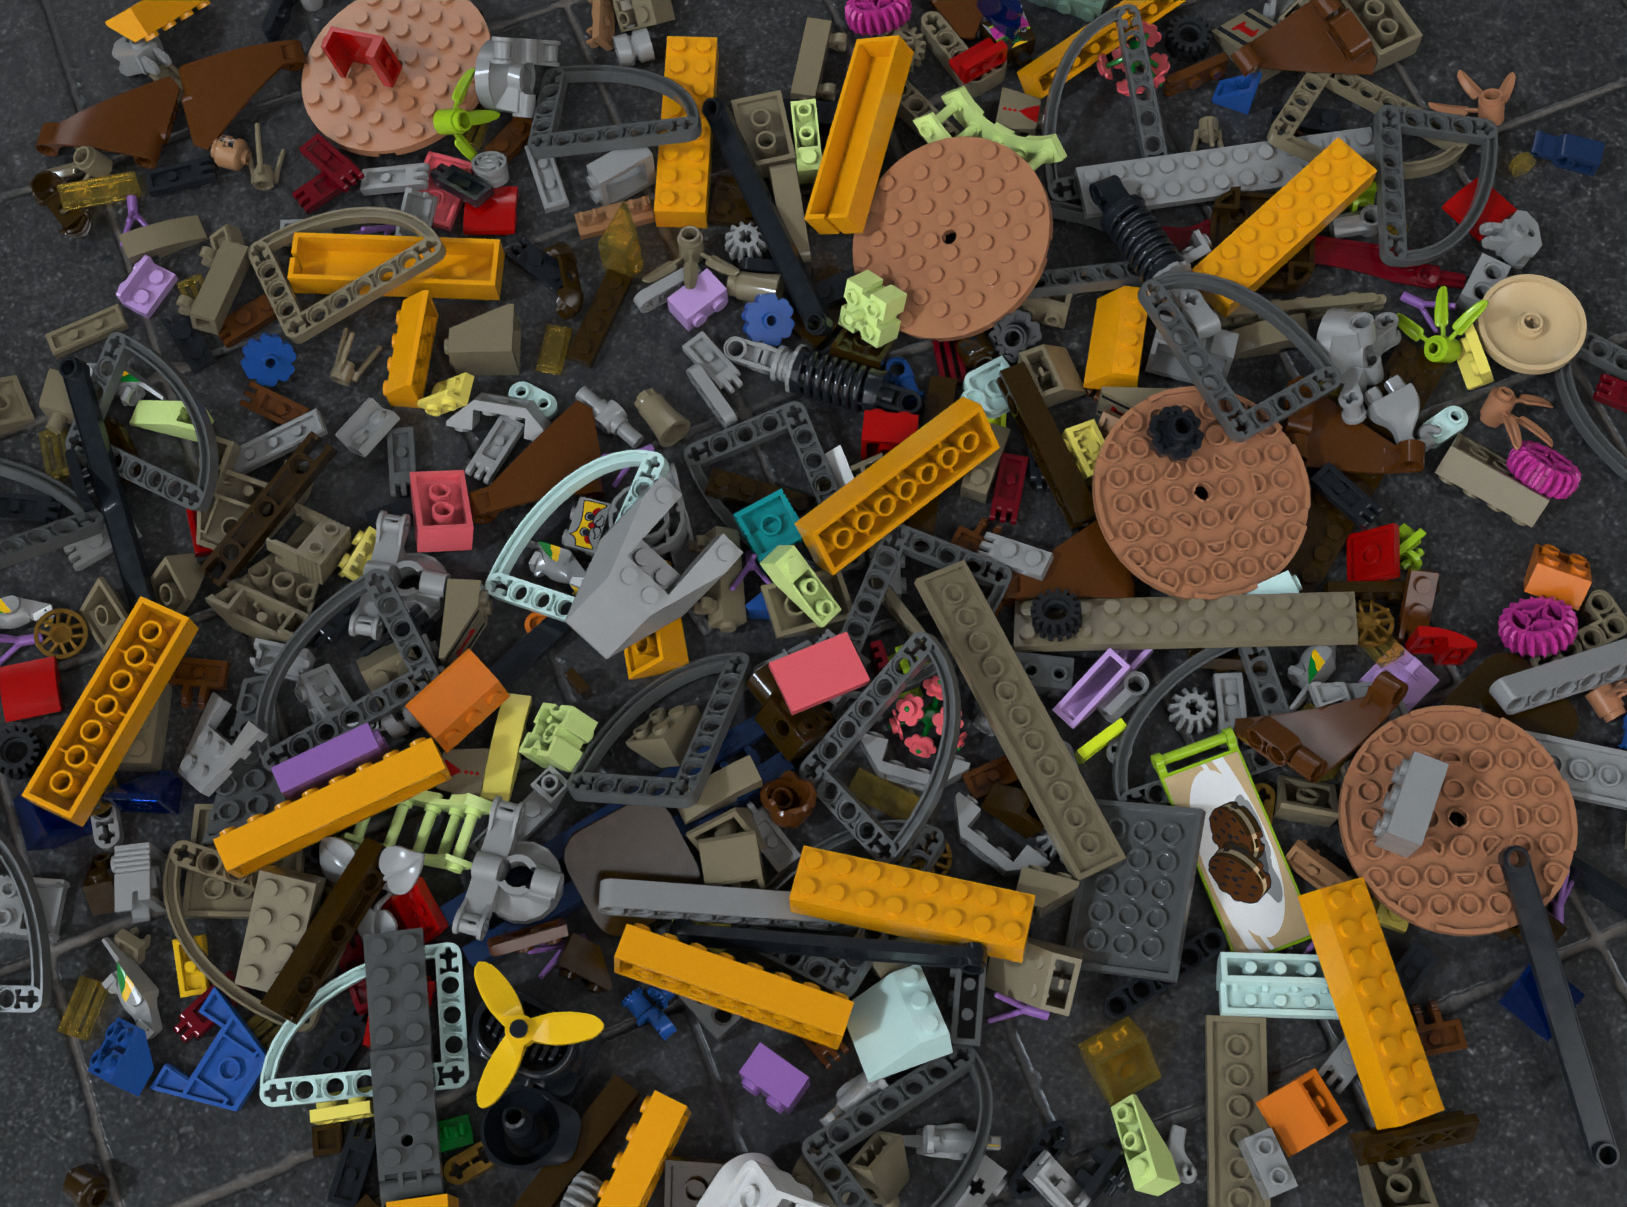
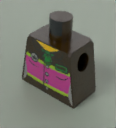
M1023 6L980 24L979 39L981 42L991 38L994 43L1003 40L1008 46L1007 64L1016 61L1019 68L1022 69L1033 61L1030 55L1034 52L1035 36Z

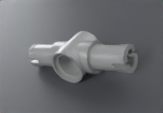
M583 386L576 393L575 397L578 401L592 408L595 425L606 435L612 433L614 436H620L633 449L642 443L644 436L628 423L627 413L614 400L608 402L605 399L601 400L586 386Z

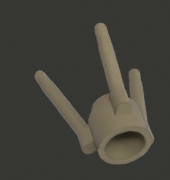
M1205 116L1199 120L1198 129L1194 130V139L1190 152L1196 151L1199 139L1204 143H1210V147H1214L1217 140L1218 148L1224 147L1222 131L1219 130V120L1216 117Z
M255 123L257 165L255 169L251 156L250 163L248 164L251 184L258 190L273 189L274 183H279V174L286 150L281 149L274 171L270 165L263 164L260 124Z
M347 327L343 329L335 363L330 375V379L343 386H349L351 381L357 383L360 375L383 349L379 345L355 371V365L347 360L355 334L350 332L347 339L349 331Z

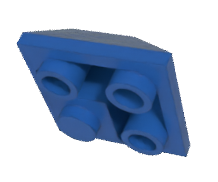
M117 1017L116 1021L108 1027L105 1033V1040L100 1049L93 1053L87 1071L139 1097L154 1070L145 1030Z

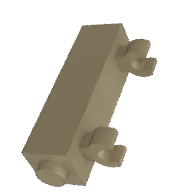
M807 17L790 92L791 99H816L818 101V98H821L826 102H835L836 84H822L829 48H833L838 52H845L847 34L841 32L832 34V21Z
M223 240L218 252L211 247H202L199 256L203 257L201 264L211 268L196 300H193L188 296L180 295L176 302V305L180 306L178 310L180 314L190 315L194 329L216 335L219 334L251 264L248 257V246H244L239 242Z
M715 526L705 534L697 535L696 541L690 540L689 551L701 553L714 537L723 533L741 550L739 530ZM741 556L706 592V597H701V602H696L693 605L695 614H708L709 628H717L724 633L733 632L737 627L747 622L743 580L734 591L730 590L731 585L742 571Z

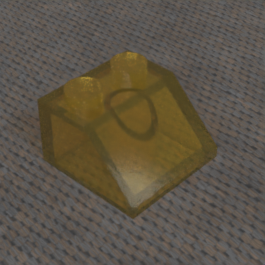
M622 202L598 242L604 270L610 269L633 278L635 273L638 274L641 271L644 260L642 259L638 234L627 204Z
M1129 1016L1078 1044L1086 1067L1111 1107L1162 1078L1145 1034Z

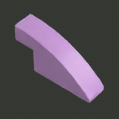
M1109 648L1052 710L1072 729L1076 728L1124 681L1127 674L1136 671L1154 651L1152 649L1112 650Z

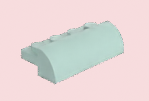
M1220 952L1216 972V991H1219L1220 1016L1339 1020L1318 955Z

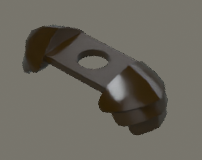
M49 170L37 173L30 182L32 195L40 206L47 205L61 223L63 228L59 232L71 238L87 236L91 227L90 212L88 208L83 210L69 193L66 180ZM67 202L71 203V211L66 215H61L59 211L61 205Z
M557 242L543 250L553 258L558 259L563 288L557 290L559 297L556 300L557 307L555 311L564 320H569L581 312L584 294L581 289L576 256L569 245L564 242ZM567 271L572 275L574 283L568 278Z

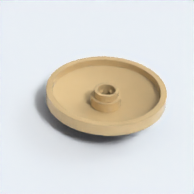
M1535 274L1511 276L1492 286L1482 299L1488 300L1489 304L1475 321L1477 335L1488 355L1507 369L1533 375L1550 373L1567 365L1583 345L1587 331V321L1583 307L1567 287L1553 279Z

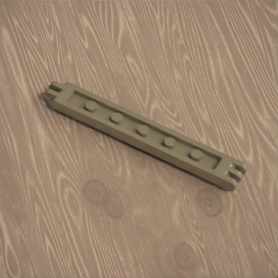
M1350 292L1339 296L1326 294L1317 298L1297 297L1294 300L1285 301L1273 299L1270 302L1278 306L1287 315L1305 313L1306 320L1323 318L1327 310L1332 307L1345 308L1353 312L1371 313V311H1380L1383 309L1387 297L1384 294H1375L1373 292ZM1243 305L1237 307L1227 318H1224L1217 310L1210 307L1218 316L1221 328L1246 326L1265 320Z

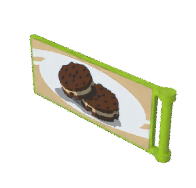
M1227 727L1221 729L1219 734L1162 755L1160 753L1151 755L1152 765L1160 778L1170 805L1200 808L1206 812L1196 869L1221 930L1227 937L1230 952L1275 953L1311 939L1297 897L1300 896V892L1238 747L1233 729ZM1224 743L1229 749L1227 752L1168 773L1165 765Z

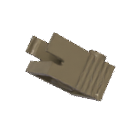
M296 503L294 505L295 514L300 516L304 522L286 543L276 539L271 540L268 537L266 539L267 550L276 554L275 562L323 585L336 569L343 555L352 549L351 528L345 527L344 524L341 525L339 522L336 523L331 518L327 519L326 516Z

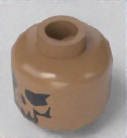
M224 134L219 139L216 138L211 147V157L214 158L217 166L240 171L244 165L250 163L252 153L244 139Z

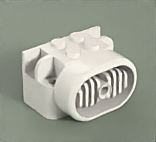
M745 1153L728 1161L716 1174L696 1207H829L826 1204L814 1201L813 1193L807 1186L797 1183L789 1173L779 1170L773 1160L761 1153Z

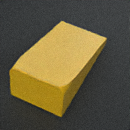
M206 933L193 935L201 949L208 956ZM173 939L180 998L203 994L210 987V980L196 967L178 939Z

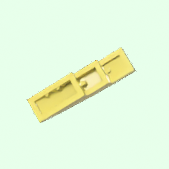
M509 693L510 697L500 706L486 764L481 798L493 802L496 796H501L503 800L510 801L521 763V754L518 750L527 733L526 723L532 706V696Z

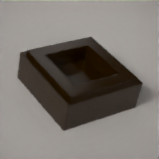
M572 667L565 672L564 676L567 683L583 700L587 701L593 695L590 686Z
M342 1122L311 1126L313 1157L342 1154L345 1144Z

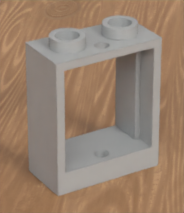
M648 147L614 150L586 165L589 175L586 177V180L591 187V190H589L590 196L595 204L600 203L601 206L622 202L656 183L653 154Z

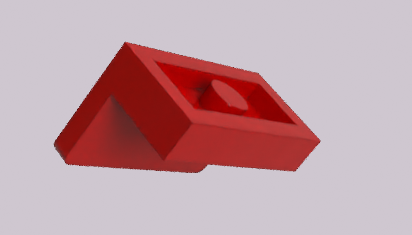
M987 38L949 59V66L965 85L1006 62L1008 46L1003 40L994 43L991 38Z

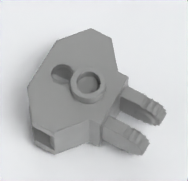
M123 36L114 43L112 56L120 61L119 71L125 76L141 73L145 75L151 73L156 76L160 73L159 64L166 67L172 64L169 55L163 52L164 48L159 36L148 42L144 38L133 42Z
M1517 210L1510 219H1505L1502 223L1487 222L1479 227L1480 234L1487 236L1482 239V247L1495 250V254L1501 256L1512 266L1511 268L1522 269L1542 246L1539 225L1527 211ZM1528 232H1531L1533 234V237H1530L1528 235Z

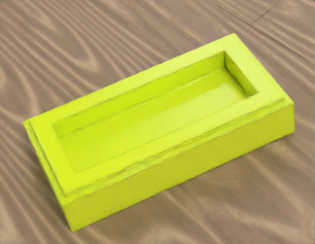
M1121 718L1080 747L1075 752L1077 763H1084L1107 746L1112 739L1118 738L1127 726Z

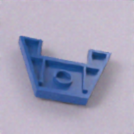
M214 987L201 1006L199 1013L222 1028L191 1077L173 1064L166 1063L149 1089L232 1111H241L260 1080L267 1051L222 990Z

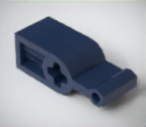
M1536 131L1530 156L1552 160L1553 165L1558 168L1594 176L1601 164L1605 143L1572 134H1562L1557 137L1546 134L1543 131Z

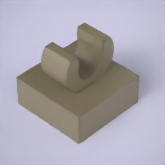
M138 927L132 928L129 932L122 928L115 935L114 944L127 958H132L139 966L145 960V951L151 944V935L148 934L145 938L140 939L138 938Z

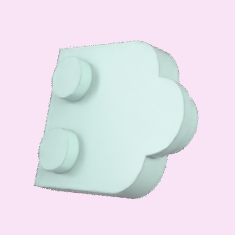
M1001 355L969 372L963 382L964 392L961 397L981 404L987 418L990 419L998 418L1010 411L996 383L997 378L1000 377V370L1010 367Z

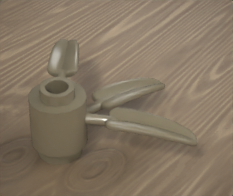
M90 146L74 147L76 150L73 156L74 162L47 169L52 173L58 174L61 178L75 175L76 169L87 173L71 194L77 203L87 192L89 187L86 183L91 176L97 180H102L109 176L112 171V160ZM71 203L63 204L59 210L61 215L66 214L72 209Z
M686 226L680 230L677 237L680 257L674 261L664 263L645 275L642 281L645 283L659 281L677 271V264L683 261L685 287L688 290L694 289L698 279V263L704 258L706 259L705 264L708 267L726 275H738L740 269L715 255L709 256L706 254L702 233L694 226Z

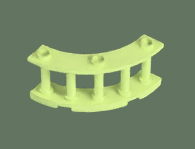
M965 86L950 90L942 95L941 98L946 107L936 115L934 112H931L913 120L919 133L929 144L937 140L952 138L942 126V123L953 114L955 119L964 127V130L956 137L973 136L998 142L1019 154L1034 171L1042 164L1060 162L1067 157L1056 133L1045 136L1028 135L1027 137L1015 135V131L1004 127L998 122L995 124L990 122L983 116L984 111L973 100Z
M425 791L397 804L387 836L382 845L386 847L396 845L407 811L415 805L423 807L426 813L412 850L424 853L436 816L440 815L441 812H447L450 815V819L438 853H425L423 865L446 869L461 874L463 870L472 868L473 863L464 860V856L477 819H481L483 815L490 814L493 802L470 793L451 794L450 800L442 799L443 795L440 793ZM370 818L357 823L352 834L346 832L340 835V838L349 842L357 851L364 840L363 837ZM461 819H465L453 855H450Z

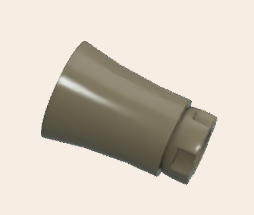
M741 271L738 275L728 276L726 288L728 296H734L739 300L755 302V297L758 294L773 293L777 298H783L785 282L781 274Z
M655 389L644 390L636 397L635 407L650 426L662 447L676 444L688 433L691 425L690 421L678 413Z

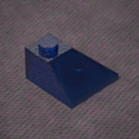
M158 770L157 774L146 773L106 791L104 798L122 812L178 815L183 781L174 775L175 773L172 771Z

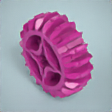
M848 0L846 2L847 6H845V18L850 30H853L855 34L860 33L861 36L867 34L871 37L875 34L881 36L882 33H890L893 29L898 30L899 26L906 24L912 13L911 0Z
M1531 440L1522 441L1520 449L1515 450L1513 447L1506 460L1510 473L1514 474L1516 479L1522 481V484L1538 491L1539 494H1545L1555 499H1567L1576 491L1581 481V473L1578 471L1577 466L1573 465L1572 461L1566 459L1565 455H1561L1556 450L1541 445L1539 442L1534 443Z
M1543 595L1540 598L1530 596V599L1527 600L1519 598L1518 603H1510L1509 608L1503 609V614L1499 616L1498 632L1504 647L1510 648L1511 653L1519 652L1521 657L1527 654L1531 655L1532 658L1536 655H1542L1545 658L1550 653L1557 655L1558 650L1566 651L1567 645L1573 644L1578 633L1577 616L1572 610L1571 605H1566L1564 600L1556 601L1554 596L1549 599L1544 598Z

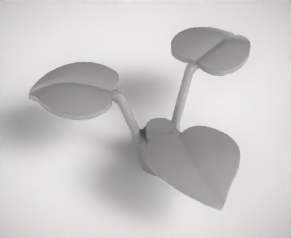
M326 837L321 840L319 845L321 869L325 877L335 884L356 853L355 848L346 840L338 837ZM398 845L389 846L383 850L379 859V868L385 875L383 880L386 883L382 889L387 890V894L375 904L374 909L370 907L358 926V933L362 941L363 935L398 931L397 921L388 910H381V906L391 896L406 894L414 887L422 871L425 853Z

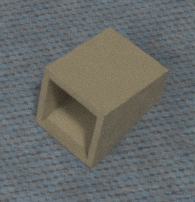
M507 304L449 328V338L444 340L445 354H449V364L454 367L457 375L465 372L472 376L520 375L522 327L515 305Z

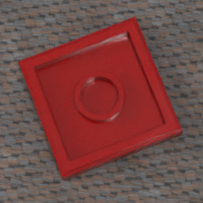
M1391 523L1349 534L1346 540L1347 581H1387L1400 577L1399 525Z

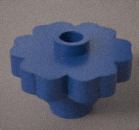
M773 293L758 294L755 297V302L746 303L745 310L742 312L741 317L746 322L743 326V332L750 341L778 346L781 343V337H790L795 323L790 318L793 314V308L786 299L777 298Z
M263 333L260 339L251 338L242 349L245 357L241 360V365L246 376L249 379H256L257 383L261 386L273 387L278 380L287 381L295 370L292 362L296 360V354L293 351L292 345L289 341H282L276 333Z

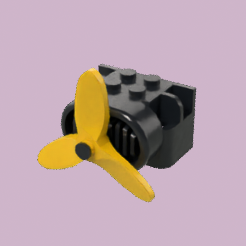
M479 961L474 969V977L483 1002L474 1015L472 1032L468 1039V1053L487 1062L477 1089L478 1106L484 1109L495 1104L509 1087L514 1077H517L515 1082L519 1083L520 1086L529 1089L545 1090L553 1094L554 1097L572 1105L605 1041L600 1035L605 1028L604 1023L601 1019L591 1014L561 1012L526 993L514 990L509 981L497 968L487 962Z

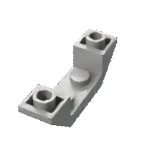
M483 392L469 401L467 406L456 411L446 421V426L455 427V430L460 432H468L473 430L480 422V411H482L483 415L487 416L507 415L512 420H522L525 418L524 439L532 440V442L552 424L532 400Z
M869 731L868 734L861 738L860 747L878 779L924 791L931 771L924 768L909 769L905 767V764L896 760L885 762L888 740L884 739V736L880 733ZM955 755L951 772L944 788L961 780L962 774L969 772L970 763L965 762V758Z
M552 765L530 784L533 792L522 801L526 803V812L518 832V841H526L556 811L568 791V780ZM488 827L468 845L474 853L481 851Z
M960 792L956 794L954 807L958 838L962 845L1004 877L1019 876L1022 866L1028 868V865L1040 866L1046 872L1050 861L1047 860L1048 855L1036 846L1032 848L1027 844L1013 862L1010 860L1011 855L999 846L995 848L988 843V838L978 829L971 830L972 825L980 817L981 808L978 807L980 804L969 794L965 796Z

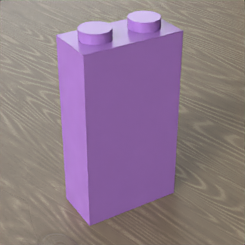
M367 722L271 767V770L281 793L288 800L294 802L302 798V793L309 789L318 788L320 790L328 786L329 781L337 776H350L356 773V768L365 763L372 762V764L384 760L383 756L391 752L379 729L373 730Z

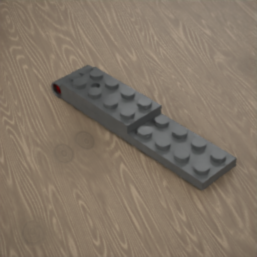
M414 928L363 935L371 1042V1079L380 1198L382 1205H385L386 1202L444 1194V1178L424 929ZM406 1136H412L413 1143L405 1147L403 1139Z

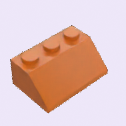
M468 648L410 700L405 707L426 733L448 753L493 711L501 706L510 695L500 681Z

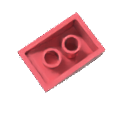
M464 470L410 472L417 553L472 550L474 526Z

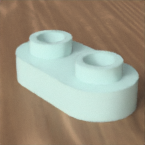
M523 381L513 384L509 389V397L532 400L538 407L542 403H548L546 407H539V409L549 421L556 417L558 413L557 401L549 393ZM520 391L526 392L523 396L517 395Z
M1449 406L1423 423V425L1432 424L1442 430L1439 434L1429 433L1437 442L1433 448L1440 447L1462 432L1468 423V415L1465 410L1458 406ZM1451 415L1456 416L1458 420H1453Z

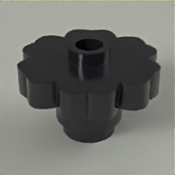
M1017 308L1012 314L1008 313L1001 320L994 323V330L988 335L994 350H1000L999 356L1002 355L1005 360L1015 363L1018 361L1020 352L1039 346L1037 342L1042 339L1043 332L1041 330V323L1032 320L1030 311ZM1012 331H1016L1020 335V339H1014Z
M1178 405L1164 407L1159 412V415L1153 416L1149 421V427L1146 430V434L1152 438L1149 447L1155 451L1159 458L1168 456L1169 460L1174 463L1186 461L1192 453L1197 452L1201 448L1202 440L1204 439V433L1198 429L1201 425V420L1195 416L1193 411L1186 410L1183 412Z

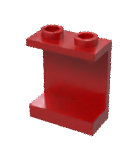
M331 26L323 39L321 48L341 78H346L353 62L372 66L384 86L393 88L402 70V65L384 36Z

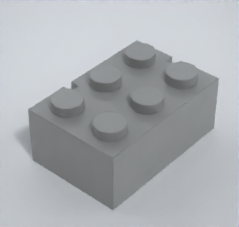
M1160 314V318L1165 322L1173 320V317ZM1156 328L1145 372L1193 384ZM1221 329L1220 333L1200 342L1226 380L1234 358L1239 334ZM1177 332L1174 334L1177 343H1187V337L1183 333ZM1189 356V361L1193 366H1202V360L1199 356ZM1204 378L1206 387L1217 388V383L1213 378Z
M1414 751L1408 759H1402L1400 766L1396 765L1390 780L1394 782V786L1391 792L1386 793L1381 808L1386 810L1382 818L1377 819L1372 832L1376 836L1375 846L1405 858L1411 856L1422 846L1449 764Z

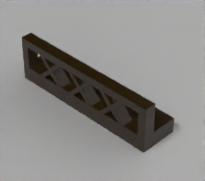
M1462 1110L1422 1118L1403 1126L1381 1130L1375 1128L1352 1133L1348 1136V1143L1359 1166L1473 1142L1479 1119L1476 1113L1465 1115Z

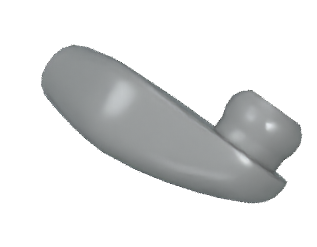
M1172 1125L1166 1146L1173 1156L1180 1181L1185 1184H1191L1196 1180L1197 1170L1185 1152L1184 1144L1187 1129Z

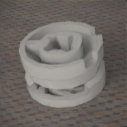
M486 151L472 159L471 165L475 177L492 185L493 188L501 187L508 182L509 171L504 154L497 151Z

